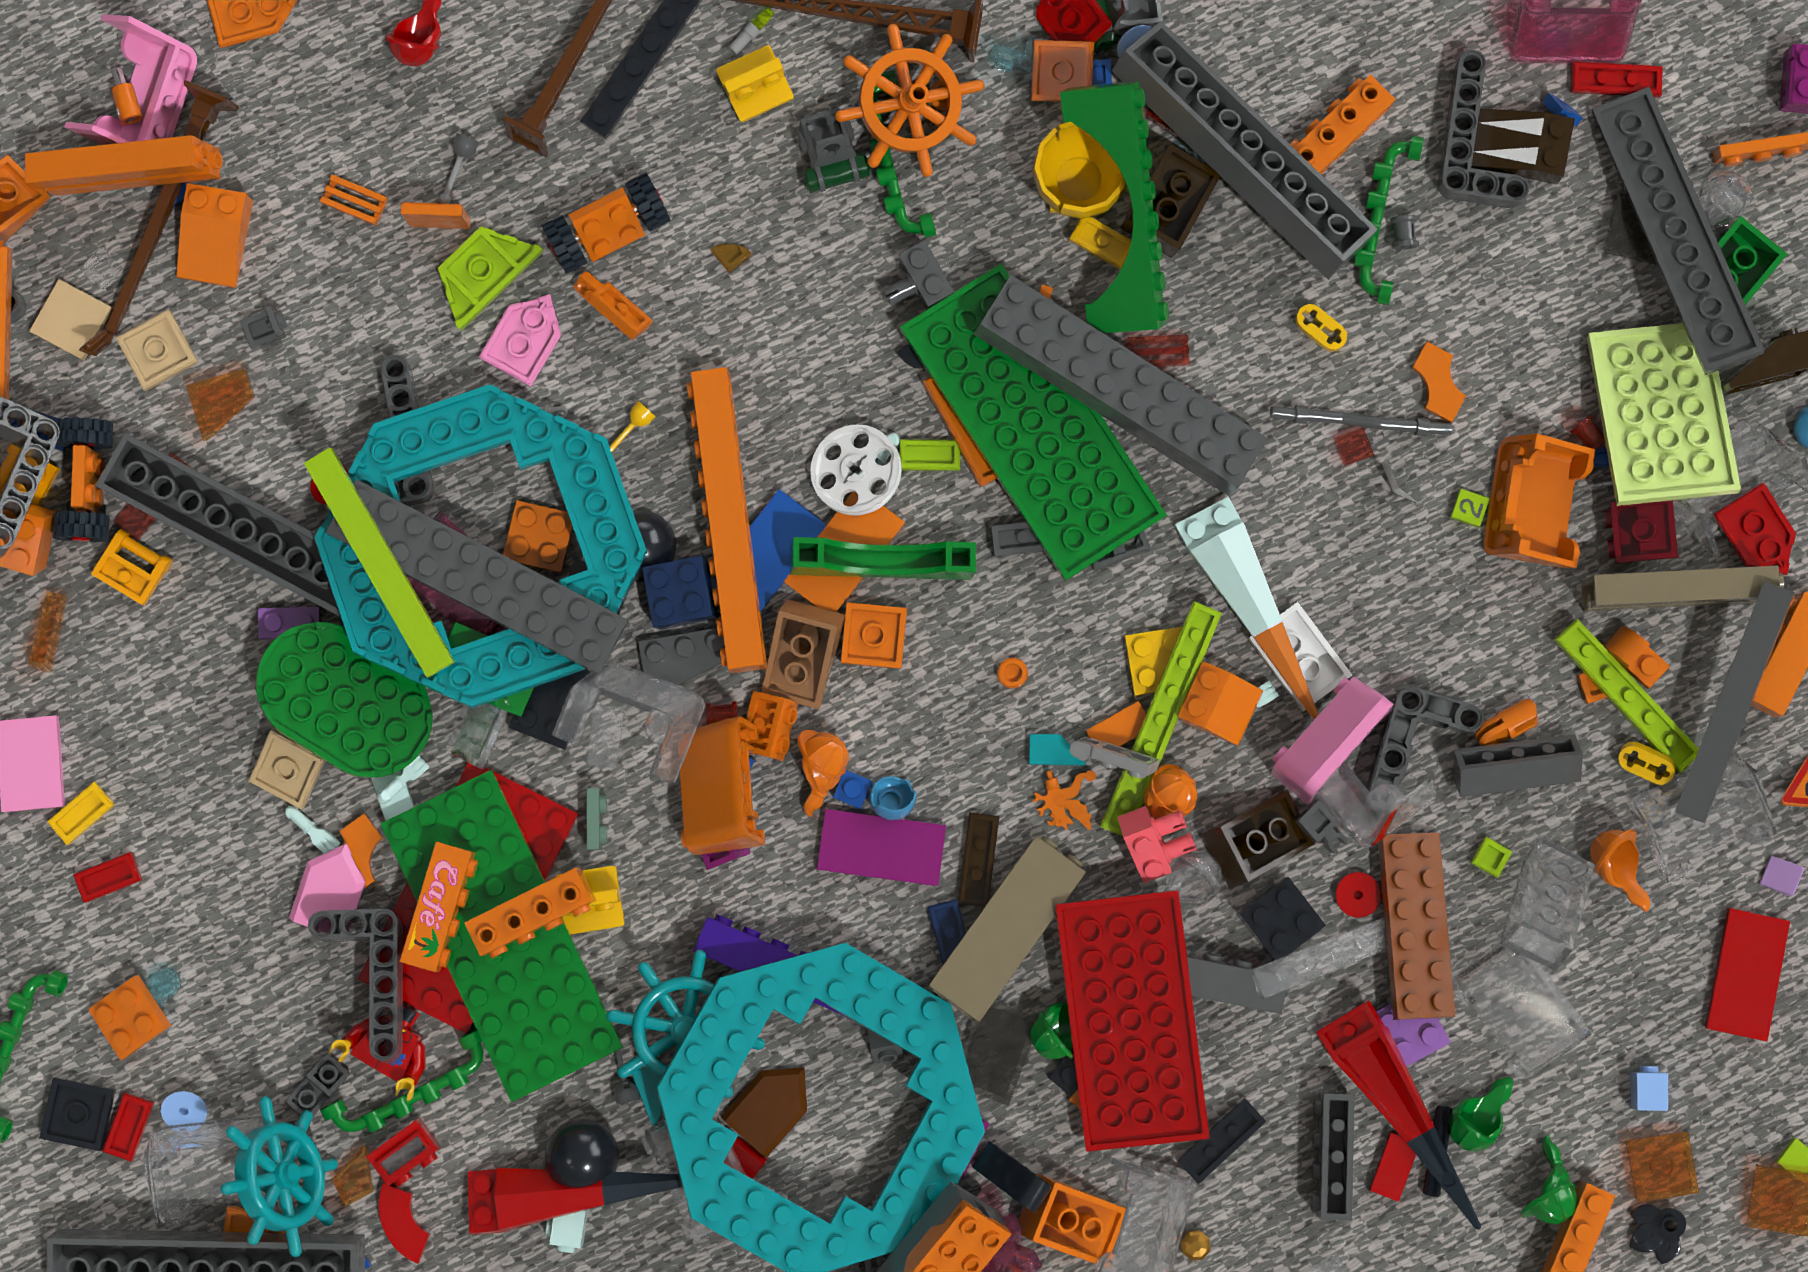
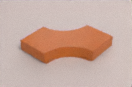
M1427 341L1412 367V370L1423 379L1426 385L1427 403L1424 410L1452 423L1466 397L1457 389L1451 378L1450 365L1454 355Z
M366 813L339 831L343 837L344 844L347 843L352 853L351 856L358 870L361 871L366 881L363 890L376 882L371 869V857L376 845L383 839V836Z

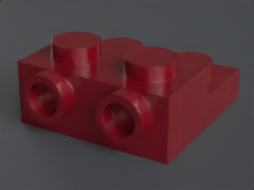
M1673 500L1617 506L1616 502L1610 503L1611 510H1605L1606 528H1613L1614 540H1608L1609 558H1615L1616 564L1678 558Z

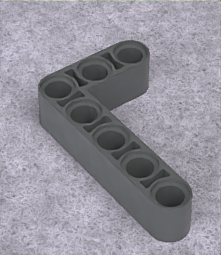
M1468 50L1461 55L1454 68L1438 178V190L1443 197L1452 200L1515 208L1519 206L1529 192V185L1523 177L1471 168L1486 59L1480 51ZM1463 62H1472L1475 64L1477 71H1467L1463 66ZM1466 90L1470 92L1473 100H1463L1459 95V91ZM1462 119L1466 121L1468 130L1458 129L1455 125V120ZM1458 148L1463 151L1464 159H1455L1451 154V149ZM1446 178H1456L1460 183V188H1451L1447 184ZM1485 182L1489 186L1490 192H1480L1476 187V183ZM1513 186L1518 189L1519 197H1510L1506 192V187Z
M399 355L386 357L381 364V374L389 417L391 418L418 409L419 404L411 366ZM401 364L404 366V371L399 377L390 376V370L394 365ZM402 393L409 394V401L405 406H396L395 400L398 395ZM431 470L394 482L401 503L407 506L425 503L434 494ZM418 481H424L426 484L425 491L420 495H413V484Z
M1 396L0 437L21 446L0 495V538L4 541V545L0 546V558L7 553L17 537L60 434L59 426L52 419ZM7 419H15L20 424V427H13ZM36 432H44L49 440H42ZM25 457L36 460L38 466L28 464ZM14 483L22 484L27 492L18 491L14 487ZM3 510L12 511L16 518L10 519L6 517Z
M384 908L328 910L314 913L309 919L308 929L319 940L323 942L370 941L369 1049L375 1059L383 1063H394L400 1058L403 1051V963L400 962L403 952L402 920L397 914ZM385 917H392V928L389 931L381 932L379 927L381 920ZM355 918H361V929L356 933H351L349 931L350 922ZM330 919L331 929L325 934H320L318 931L320 922ZM384 948H392V959L386 963H381L379 958L381 951ZM391 978L393 981L392 990L386 994H381L379 989L380 983L384 979ZM386 1009H391L393 1012L392 1021L387 1025H381L379 1020L380 1014ZM391 1040L393 1043L392 1052L388 1056H381L379 1052L381 1043Z

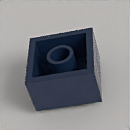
M696 556L642 567L653 628L662 630L718 618L707 558Z

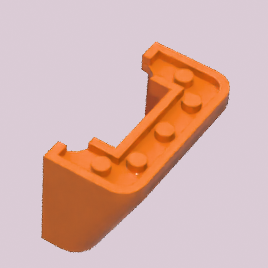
M1538 433L1506 437L1499 445L1483 543L1485 552L1501 558L1566 569L1577 568L1580 557L1579 545L1576 540L1566 538L1575 480H1582L1592 472L1595 449Z
M743 717L727 718L680 733L678 740L675 741V753L679 758L684 825V829L681 830V842L683 847L687 848L694 855L765 846L764 830H757L754 820L759 818L758 812L753 810L749 753H754L753 746L749 742L758 741L757 727Z

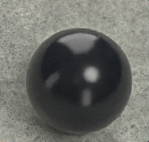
M634 510L633 513L647 554L633 581L645 582L642 567L672 562L676 555L677 543L672 527L663 517L647 510Z
M576 1119L561 1125L551 1135L545 1149V1165L548 1174L554 1181L567 1187L580 1188L593 1185L608 1176L610 1172H616L619 1163V1149L612 1133L602 1124L589 1119Z

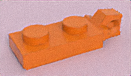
M588 271L581 274L573 286L587 302L632 341L645 332L652 324V319L609 282L606 284L599 282Z

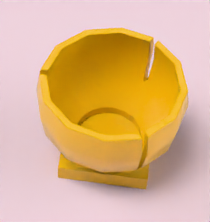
M1072 122L1058 125L1037 146L1032 173L1039 195L1049 205L1050 213H1060V215L1079 219L1088 218L1109 211L1113 204L1125 193L1127 184L1110 154L1097 140Z

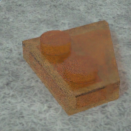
M246 368L186 385L203 441L210 440L255 398Z

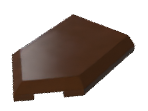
M805 1067L761 1070L721 1116L731 1128L766 1158L807 1112Z

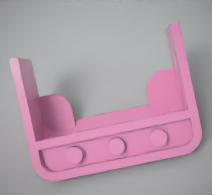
M102 14L101 21L124 32L121 40V52L127 60L136 64L129 83L134 86L143 120L137 124L125 126L121 124L119 116L115 118L109 115H102L95 120L94 124L66 122L64 128L101 145L173 137L188 92L184 85V80L191 82L196 69L197 56L195 51L190 46L131 16Z
M1354 676L1350 680L1344 677L1334 688L1333 692L1337 695L1289 749L1283 746L1272 758L1276 764L1273 766L1271 774L1306 805L1310 804L1317 791L1379 721L1388 716L1394 705L1385 696Z

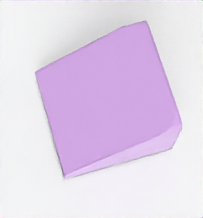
M1770 856L1759 884L1786 896H1793L1803 874L1804 867Z

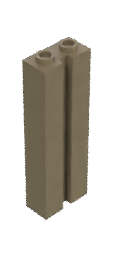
M1779 566L1593 575L1581 581L1583 612L1756 603L1764 581L1784 588V577L1782 573H1779Z
M1036 836L927 987L976 1024L983 1018L1055 917L1056 904L1065 903L1086 873L1081 868L1083 864L1077 858L1070 854L1067 857L1056 850L1058 848L1057 844L1045 836L1042 839Z

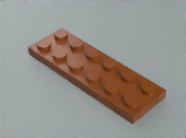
M1440 833L1388 834L1378 844L1393 1020L1455 1017Z

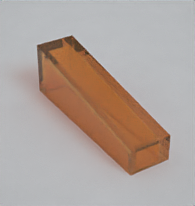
M52 592L46 593L28 665L34 670L52 673L68 599L66 595Z

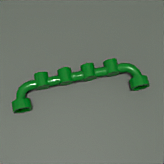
M894 70L882 73L885 78L898 85ZM875 86L873 92V103L877 102L878 95L883 92L877 86ZM877 114V117L879 118L880 122L883 124V120H882L881 114ZM876 139L869 140L871 152L878 143ZM888 148L880 161L882 167L876 169L880 186L887 185L889 196L883 197L887 214H894L898 226L905 232L911 234L923 233L925 239L937 236L931 212L919 215V222H912L908 219L891 151Z
M1412 136L1411 141H1399L1392 144L1386 150L1382 163L1376 162L1372 180H1378L1376 191L1369 192L1366 208L1372 209L1369 221L1378 230L1365 244L1364 249H1361L1356 254L1354 266L1360 267L1359 282L1362 289L1366 293L1378 297V304L1389 306L1394 284L1392 281L1382 280L1380 286L1374 284L1371 280V271L1394 161L1400 153H1409L1408 160L1419 161L1424 141L1423 137Z
M54 970L50 975L43 973L35 975L26 982L21 993L14 992L11 995L8 1009L14 1011L10 1022L3 1021L0 1024V1039L3 1040L0 1047V1082L3 1074L11 1064V1053L15 1044L21 1038L22 1025L26 1015L32 1009L34 1003L33 996L36 989L40 986H45L47 994L60 997L67 986L68 974ZM0 1116V1143H4L8 1139L13 1128V1121Z
M477 1029L458 1039L463 1050H471L470 1060L414 1089V1095L411 1100H407L408 1093L355 1120H348L343 1115V1112L348 1109L343 1099H339L320 1110L324 1120L328 1121L331 1119L339 1129L345 1132L354 1133L367 1128L372 1133L386 1125L384 1118L395 1113L397 1119L414 1111L412 1104L421 1099L426 1105L442 1096L439 1090L449 1085L452 1090L469 1083L467 1076L475 1072L483 1061L484 1052L480 1043L482 1039Z

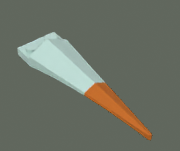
M1226 497L1175 524L1174 526L1189 554L1229 604L1313 720H1315L1319 715L1244 522L1242 523L1230 498Z

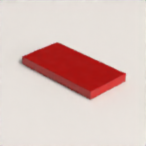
M1727 908L1705 1029L1768 1042L1790 921Z

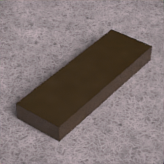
M969 812L958 904L985 907L989 902L1000 816Z

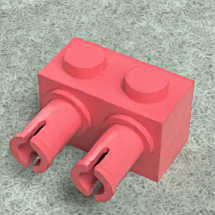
M1146 806L1118 816L1123 838L1143 883L1172 873L1170 866L1172 859L1197 851L1190 832L1167 842L1162 840L1164 835L1187 828L1180 809L1157 819L1150 816Z

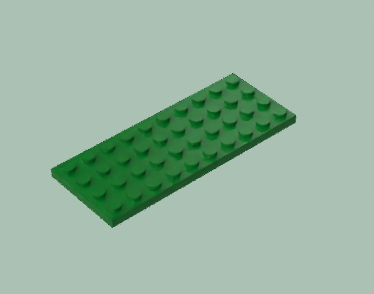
M999 264L903 324L899 330L1063 580L1067 581L1165 518L1167 514L1101 414L973 334L1000 289L1009 278V274L1003 265Z
M493 770L380 823L417 903L436 842L476 853L474 859L478 860V866L474 877H468L465 889L469 890V896L465 907H459L456 919L460 920V925L456 937H450L447 949L451 950V955L447 967L511 1102L624 1048L613 1023L606 1018L607 1010L563 918V924L549 931L542 927L534 931L535 938L521 945L516 940L506 945L507 952L492 959L489 954L485 956L479 955L464 922L545 883V879Z

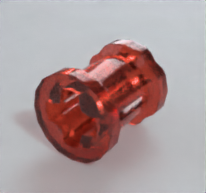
M1589 414L1569 432L1572 435L1576 434L1586 447L1596 450L1605 442V437L1592 421L1593 416Z
M737 701L722 705H712L711 702L706 703L707 725L727 718L738 717Z

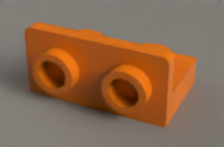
M753 691L746 720L756 725L758 741L749 742L754 750V753L751 754L779 761L784 760L785 754L790 747L789 738L792 726L797 719L798 703L783 697Z

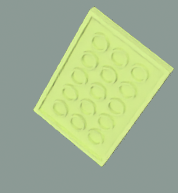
M1683 323L1589 333L1587 342L1616 505L1739 493L1741 486L1719 371L1708 375L1704 374Z

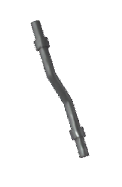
M1295 405L1294 408L1271 406L1270 418L1293 420V423L1307 424L1308 421L1336 423L1380 430L1414 432V435L1428 436L1429 434L1451 435L1453 431L1452 423L1430 422L1429 418H1415V420L1380 418L1345 412L1311 410L1308 406Z

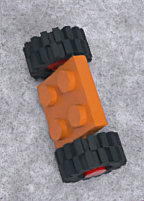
M647 173L625 183L634 204L630 203L623 188H620L568 214L576 229V232H574L575 236L563 215L541 225L556 259H559L566 274L587 264L577 241L579 244L583 243L591 261L594 262L645 236L637 215L640 214L649 232L671 221L664 207L663 200Z
M86 417L60 418L57 420L60 434L56 445L73 448L71 507L77 510L53 513L52 538L62 541L86 543L109 541L110 516L98 513V507L103 505L104 494L102 489L95 486L105 469L104 459H100L101 455L92 449L112 448L113 422Z

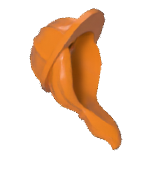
M804 730L799 734L797 740L803 755L802 769L812 788L805 801L804 812L807 816L812 817L813 812L822 806L827 792L836 786L840 777L845 774L849 754L845 742L840 740L837 735Z
M1165 764L1152 775L1144 793V806L1147 807L1150 816L1157 819L1179 809L1183 817L1188 815L1195 808L1198 797L1196 781L1187 771L1176 765Z
M1629 829L1625 832L1609 830L1600 833L1592 841L1590 847V859L1595 873L1602 876L1604 882L1608 885L1621 888L1632 904L1640 907L1643 912H1647L1650 908L1649 895L1636 880L1640 856L1635 844L1636 831L1634 829Z

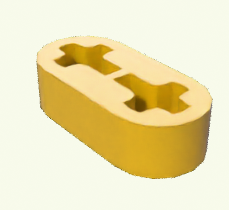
M1307 304L1299 309L1295 318L1297 327L1320 347L1328 352H1335L1345 345L1347 341L1346 330L1321 308L1313 304ZM1311 312L1315 313L1314 320L1320 325V328L1313 323H1309L1308 326L1303 323L1305 317L1302 314L1309 315ZM1324 328L1331 334L1337 331L1339 333L1337 339L1340 343L1333 342L1329 344L1327 342L1328 335L1322 329Z
M1635 741L1627 742L1620 749L1619 764L1626 771L1658 785L1667 784L1674 778L1675 762L1668 755ZM1637 751L1640 760L1635 759L1633 763L1627 761V754ZM1667 765V772H1663L1662 775L1656 774L1657 769L1654 766Z

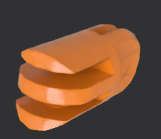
M1523 699L1499 711L1494 717L1483 722L1481 727L1475 731L1476 740L1479 741L1481 746L1501 744L1537 726L1538 718L1535 702L1531 699Z

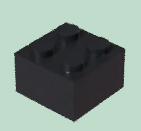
M1289 876L1282 878L1236 914L1273 963H1279L1326 926Z

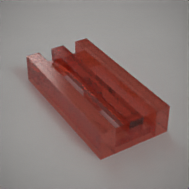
M1188 334L1128 337L1127 339L1128 350L1138 356L1182 354L1183 359L1146 360L1157 368L1190 365ZM1182 343V347L1134 349V345Z

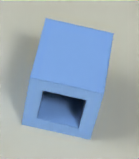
M1640 1066V1072H1630L1631 1109L1668 1111V1073L1659 1072L1658 1066Z

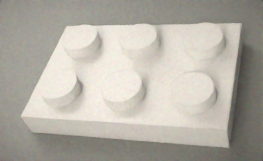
M1297 602L1280 614L1312 699L1316 703L1332 691L1344 677L1348 679L1352 674ZM1250 636L1248 640L1300 710L1302 712L1305 711L1306 708L1253 636Z

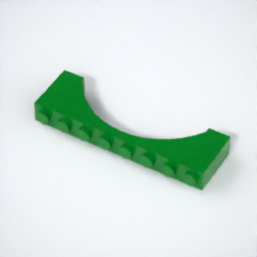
M1139 81L1067 88L1060 92L1063 123L1072 122L1097 140L1110 154L1125 179L1133 208V232L1128 255L1120 272L1108 289L1099 298L1092 299L1085 304L1087 324L1102 333L1157 330L1166 324V320L1169 318V307L1163 299L1166 280L1164 273L1160 272L1159 260L1162 259V246L1160 242H1157L1156 230L1159 227L1158 213L1153 209L1152 199H1155L1156 190L1154 182L1150 181L1149 169L1152 167V155L1146 147L1149 127L1147 120H1143L1142 107L1145 106L1144 90L1140 89Z

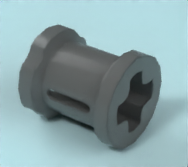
M1399 215L1390 218V223L1394 225L1395 242L1392 244L1394 250L1413 249L1419 246V241L1416 240L1415 236L1416 215Z

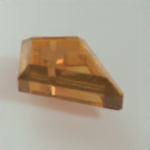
M362 1146L331 1179L345 1207L374 1192L370 1162L366 1158L368 1155L367 1146Z

